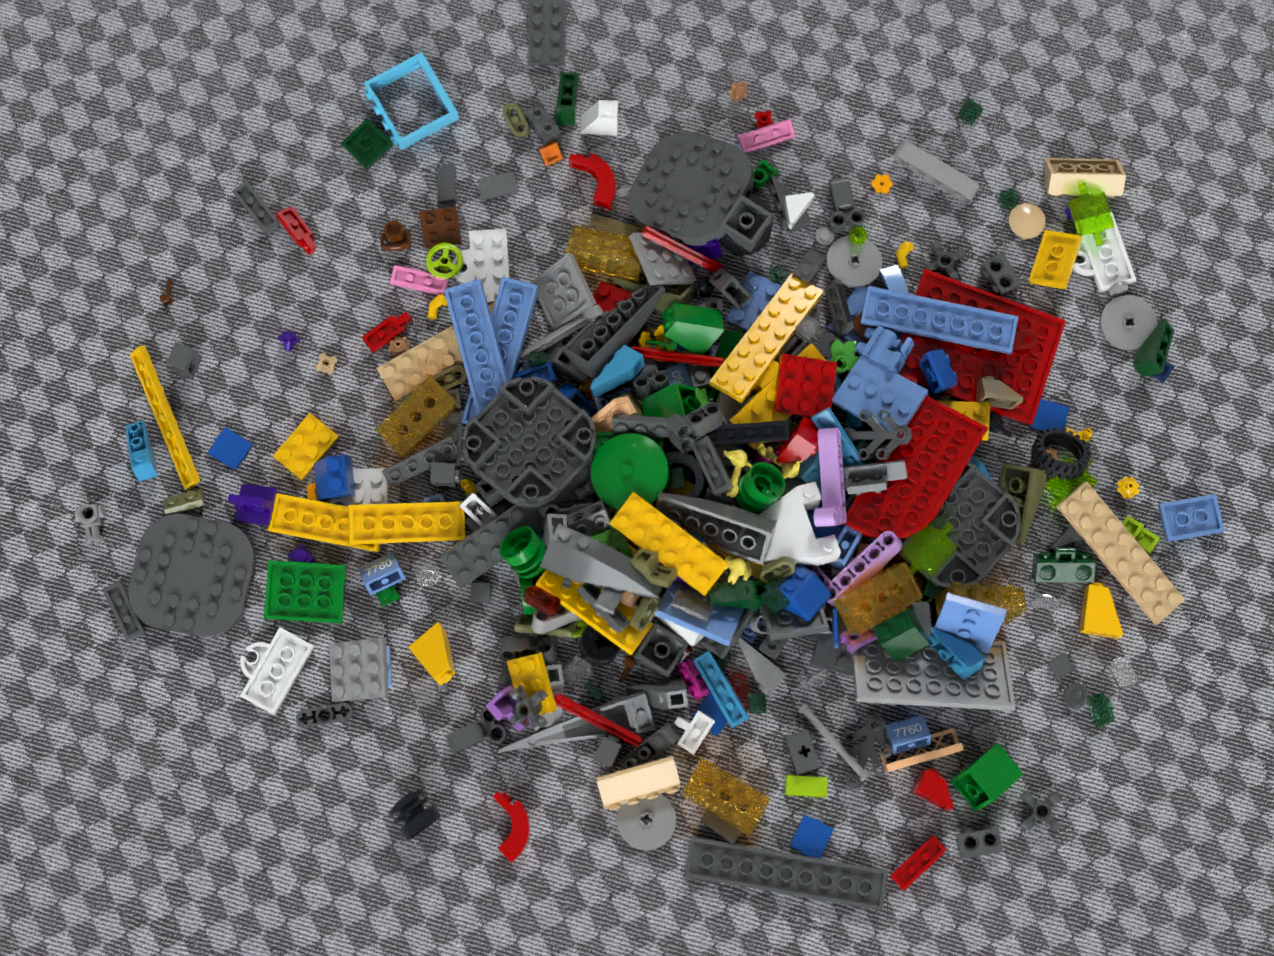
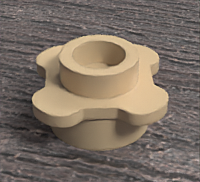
M325 353L320 354V360L316 364V369L332 374L337 358L335 356H327Z

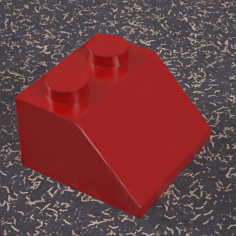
M805 416L802 417L790 433V441H784L776 459L778 463L805 461L810 455H815L819 449V429L815 423Z
M932 768L920 771L910 792L944 811H952L954 806L946 781L940 777L941 773Z

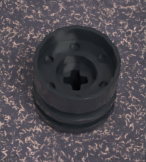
M588 625L581 634L579 650L583 659L589 664L599 667L608 665L615 660L621 648ZM599 641H602V645L604 647H601L599 650L597 649V645L594 643H599Z
M422 788L415 792H410L401 798L388 812L390 817L398 813L400 814L394 819L393 822L395 824L403 820L405 821L400 832L407 841L420 834L441 817V814L434 805L425 809L424 805L429 801L428 796L419 800L425 793Z

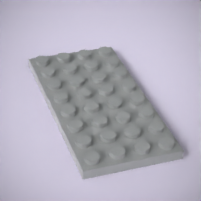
M878 639L860 647L856 652L851 653L856 702L1014 711L1016 706L1005 641H994L988 653L979 651L985 657L981 670L964 680L929 645L895 662L880 645Z

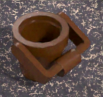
M396 220L387 222L384 226V233H380L381 249L383 251H395L411 248V231H407L404 225Z

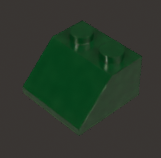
M905 609L872 627L880 645L895 662L930 645L913 609Z

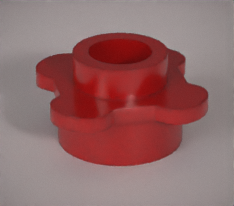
M770 110L754 114L758 129L774 124Z

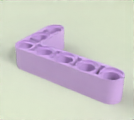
M839 428L819 429L818 448L823 507L814 510V522L816 527L837 526L845 524L847 519L841 433Z
M885 531L833 580L818 565L801 566L808 570L813 567L812 572L821 581L824 580L823 584L831 593V596L836 593L833 599L829 598L827 603L832 607H840L901 550L902 541L892 531ZM890 539H894L893 543L888 545L889 541H891ZM879 553V556L873 559L875 554ZM865 566L864 570L862 572H859V570ZM850 580V583L845 586V583Z

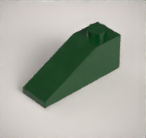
M561 72L556 107L557 125L575 126L579 73Z
M1166 319L1160 321L1137 350L1133 366L1142 377L1163 373L1174 334L1173 328Z

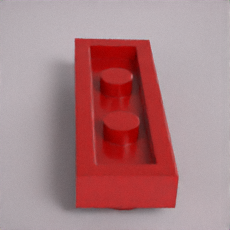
M931 835L889 876L902 891H905L947 849L934 835Z

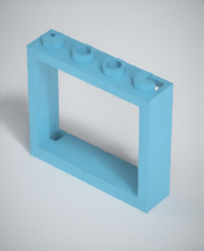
M422 52L364 82L366 88L364 91L368 101L372 99L375 104L372 107L376 115L382 116L383 120L381 123L386 131L390 130L392 134L390 138L395 146L398 145L401 150L459 120L457 110ZM421 68L447 114L401 138L376 96L375 91Z

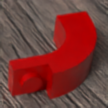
M571 153L568 159L569 167L589 173L597 181L598 187L593 197V205L611 211L615 201L616 189L615 178L609 165L593 153L590 154L589 159H586L582 154L575 155Z
M498 791L493 798L510 815L512 830L509 837L497 849L513 863L521 855L528 843L530 835L529 816L519 800L512 805L510 802L513 799L505 791L502 794Z

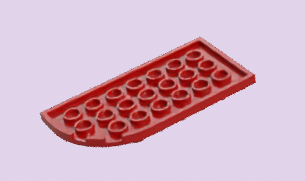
M926 396L907 425L912 431L910 442L905 445L899 444L890 453L887 460L877 461V463L905 460L907 479L888 481L887 490L879 493L872 491L857 495L846 513L847 519L843 525H847L862 535L877 539L885 531H892L899 539H903L923 530L941 510L986 434L988 427ZM883 451V453H882V455H881V458H883V457L885 456V452H884V451Z

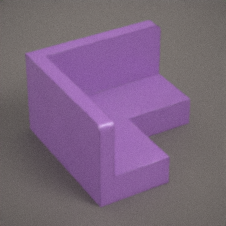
M513 684L501 690L485 706L498 721L505 717L509 720L516 713L515 706L517 701L509 695ZM525 718L523 722H521L520 724L516 723L514 727L518 731H521L522 729L526 728L531 723V721L529 720V718Z

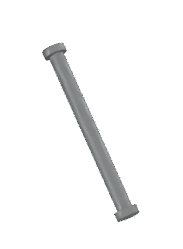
M807 703L798 710L800 714L803 713L860 776L861 782L871 775L858 764L811 712Z

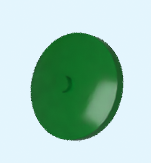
M634 433L622 434L608 440L598 450L592 462L591 480L594 490L600 499L616 510L621 509L633 492L650 505H653L658 500L659 493H664L667 487L669 464L663 450L650 438Z

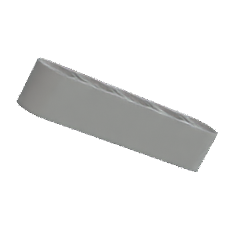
M902 140L892 155L895 162L964 203H970L980 188L979 184L908 141Z
M556 601L534 611L531 628L535 633L543 634L581 620V618Z

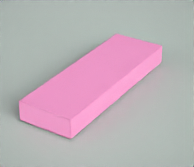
M787 119L738 135L737 137L740 148L745 153L795 138L791 119Z
M394 265L390 279L391 285L436 295L443 294L444 296V290L447 289L449 279L437 278L429 272Z

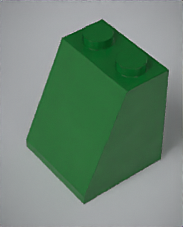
M672 303L662 313L664 335L694 354L704 355L724 332L721 311L717 309Z
M674 383L642 399L641 404L644 416L670 418L674 414H679L682 417L690 414L699 408L695 395L696 387Z
M996 743L955 775L950 782L976 812L994 802L1023 775V772L1009 757L1006 750L999 743Z

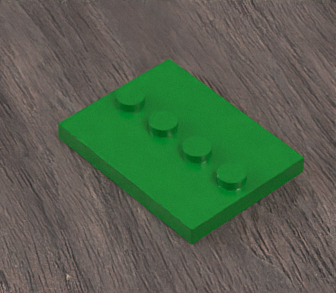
M268 560L264 619L342 624L347 565Z

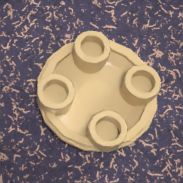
M1031 203L1017 205L1008 217L1011 230L1022 240L1038 236L1046 225L1043 211Z

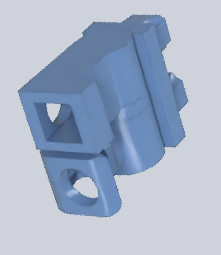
M878 325L876 329L871 327L866 329L864 337L869 340L868 343L858 342L855 350L860 356L863 355L899 374L905 364V360L914 347V342L912 338L908 337L904 344H902V341L898 339L894 332Z

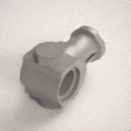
M85 504L75 511L76 521L81 522L82 528L85 529V544H97L103 541L99 532V526H101L103 517H105L103 506L98 507L97 505ZM93 510V516L87 519V512Z

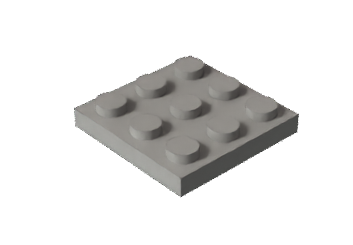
M632 233L629 236L650 285L693 284L696 281L686 258L642 236V233ZM666 235V236H668V237H670V238H672V239H674V240H676V241L679 242V239H678V238H675V237Z
M573 253L566 254L531 281V284L540 287L537 297L553 331L568 324L596 303Z
M386 638L329 644L332 702L389 697Z

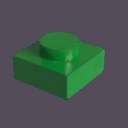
M394 585L376 593L382 607L400 599Z

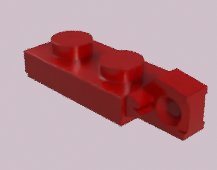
M291 206L277 212L276 218L299 247H303V250L308 255L314 253L317 246L314 243L313 232L294 207Z
M407 311L399 317L397 314L393 317L391 315L365 334L362 340L374 354L388 344L390 340H393L395 336L403 333L407 329L406 325L412 321V318Z

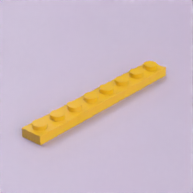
M145 345L138 346L130 354L131 360L184 490H190L200 482L199 474L192 462V457L188 452L185 440L181 435L178 423L174 418Z

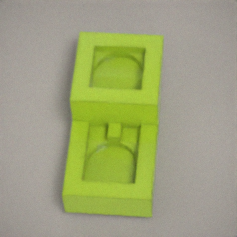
M1127 515L1122 524L1145 552L1150 555L1160 541V537L1144 528L1143 524Z
M785 775V795L827 798L828 777Z

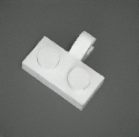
M701 711L697 712L691 723L678 716L674 724L684 729L685 732L677 744L694 755L715 720Z

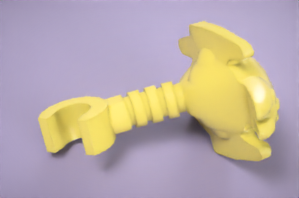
M761 444L757 448L761 456L772 460L778 467H781V474L784 479L794 478L798 475L800 463L803 461L778 463L776 461L777 456L773 453L771 446H768L766 449L764 444Z
M724 450L723 456L729 458L733 466H735L731 478L734 488L726 493L727 496L732 498L739 491L737 483L741 474V468L744 466L752 467L747 462V455L743 450L728 452Z
M735 555L725 558L724 561L728 563L725 570L729 568L731 571L727 580L728 583L732 581L731 584L734 585L739 575L744 576L743 580H747L752 573L750 561L746 562L741 557L735 558Z

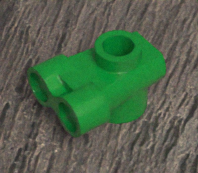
M762 159L757 164L758 168L753 170L754 184L752 188L754 190H758L772 176L776 177L779 174L765 159Z

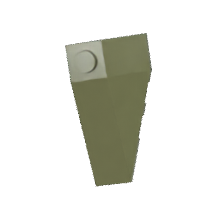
M621 270L613 277L615 283L630 293L635 292L648 283L645 275L641 273ZM696 284L661 285L666 291L655 309L663 313L672 303L689 305L696 289Z
M1002 463L999 481L1000 488L1012 496L1020 511L1021 527L1014 544L1024 545L1045 488L1047 475L1044 474L1045 470L1040 471L1039 469Z

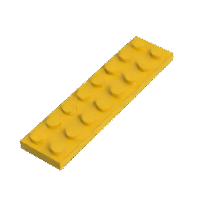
M791 273L711 378L709 385L743 403L823 296L824 291L803 282L792 276L793 274Z

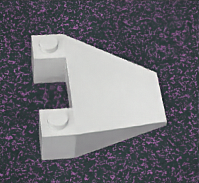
M816 482L796 486L759 514L777 521L764 563H770L783 556L791 557L796 564L822 565L837 561L841 551L835 534L816 539L806 513L807 510L818 508L822 499Z

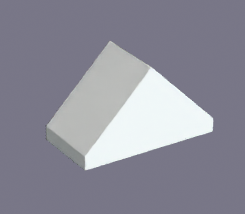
M814 193L785 196L784 206L788 228H793L812 203Z
M474 492L459 505L480 526L498 515L493 508H490Z

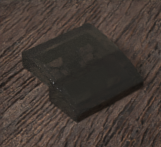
M684 581L681 582L671 603V606L706 622L714 608L713 604H709L708 592L704 596Z

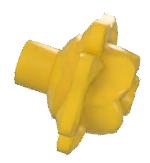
M1124 476L1121 481L1117 482L1118 488L1116 491L1121 494L1122 498L1128 497L1132 499L1134 495L1139 493L1137 488L1140 485L1133 477L1128 479V477Z

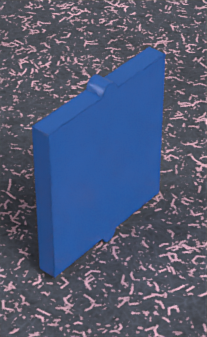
M1040 399L1033 424L1029 428L1042 431L1044 429L1047 430V428H1052L1053 430L1056 427L1061 431L1062 428L1064 429L1065 424L1068 423L1066 419L1070 407Z
M224 427L218 438L214 439L215 442L207 453L236 471L243 459H246V455L253 444Z
M833 609L834 646L839 648L838 610Z
M712 693L708 694L691 716L694 718L697 712L701 711L715 720L709 731L716 737L728 723Z
M804 814L790 843V847L802 852L803 855L820 859L834 829L821 823V820H815Z

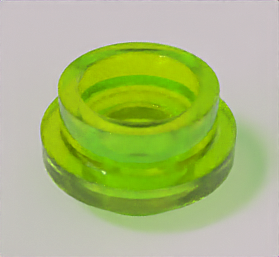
M860 226L852 228L848 235L849 240L856 245L865 243L867 239L866 230Z

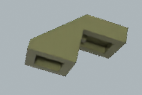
M640 549L631 559V564L651 584L669 588L678 576L676 569L659 565L658 553Z

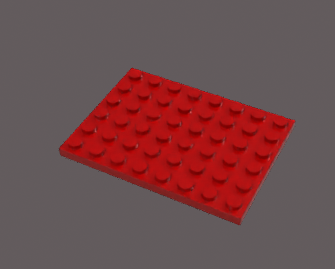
M924 269L915 292L916 296L1019 316L1011 354L902 332L899 339L902 341V344L910 337L914 342V347L905 360V364L899 372L900 375L916 378L919 380L918 385L929 389L918 361L929 351L943 349L944 354H947L950 359L949 365L951 370L956 373L958 378V385L951 390L943 392V394L951 395V397L964 402H975L977 382L985 376L994 377L995 380L1002 381L1023 397V402L1012 410L990 407V411L1031 426L1066 320Z

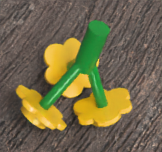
M663 324L654 332L656 341H651L649 332H642L638 342L639 347L649 348L650 345H655V349L674 351L677 348V343L670 341L671 339L664 335Z

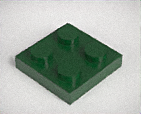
M368 119L361 123L340 143L366 170H369L394 146L393 142Z

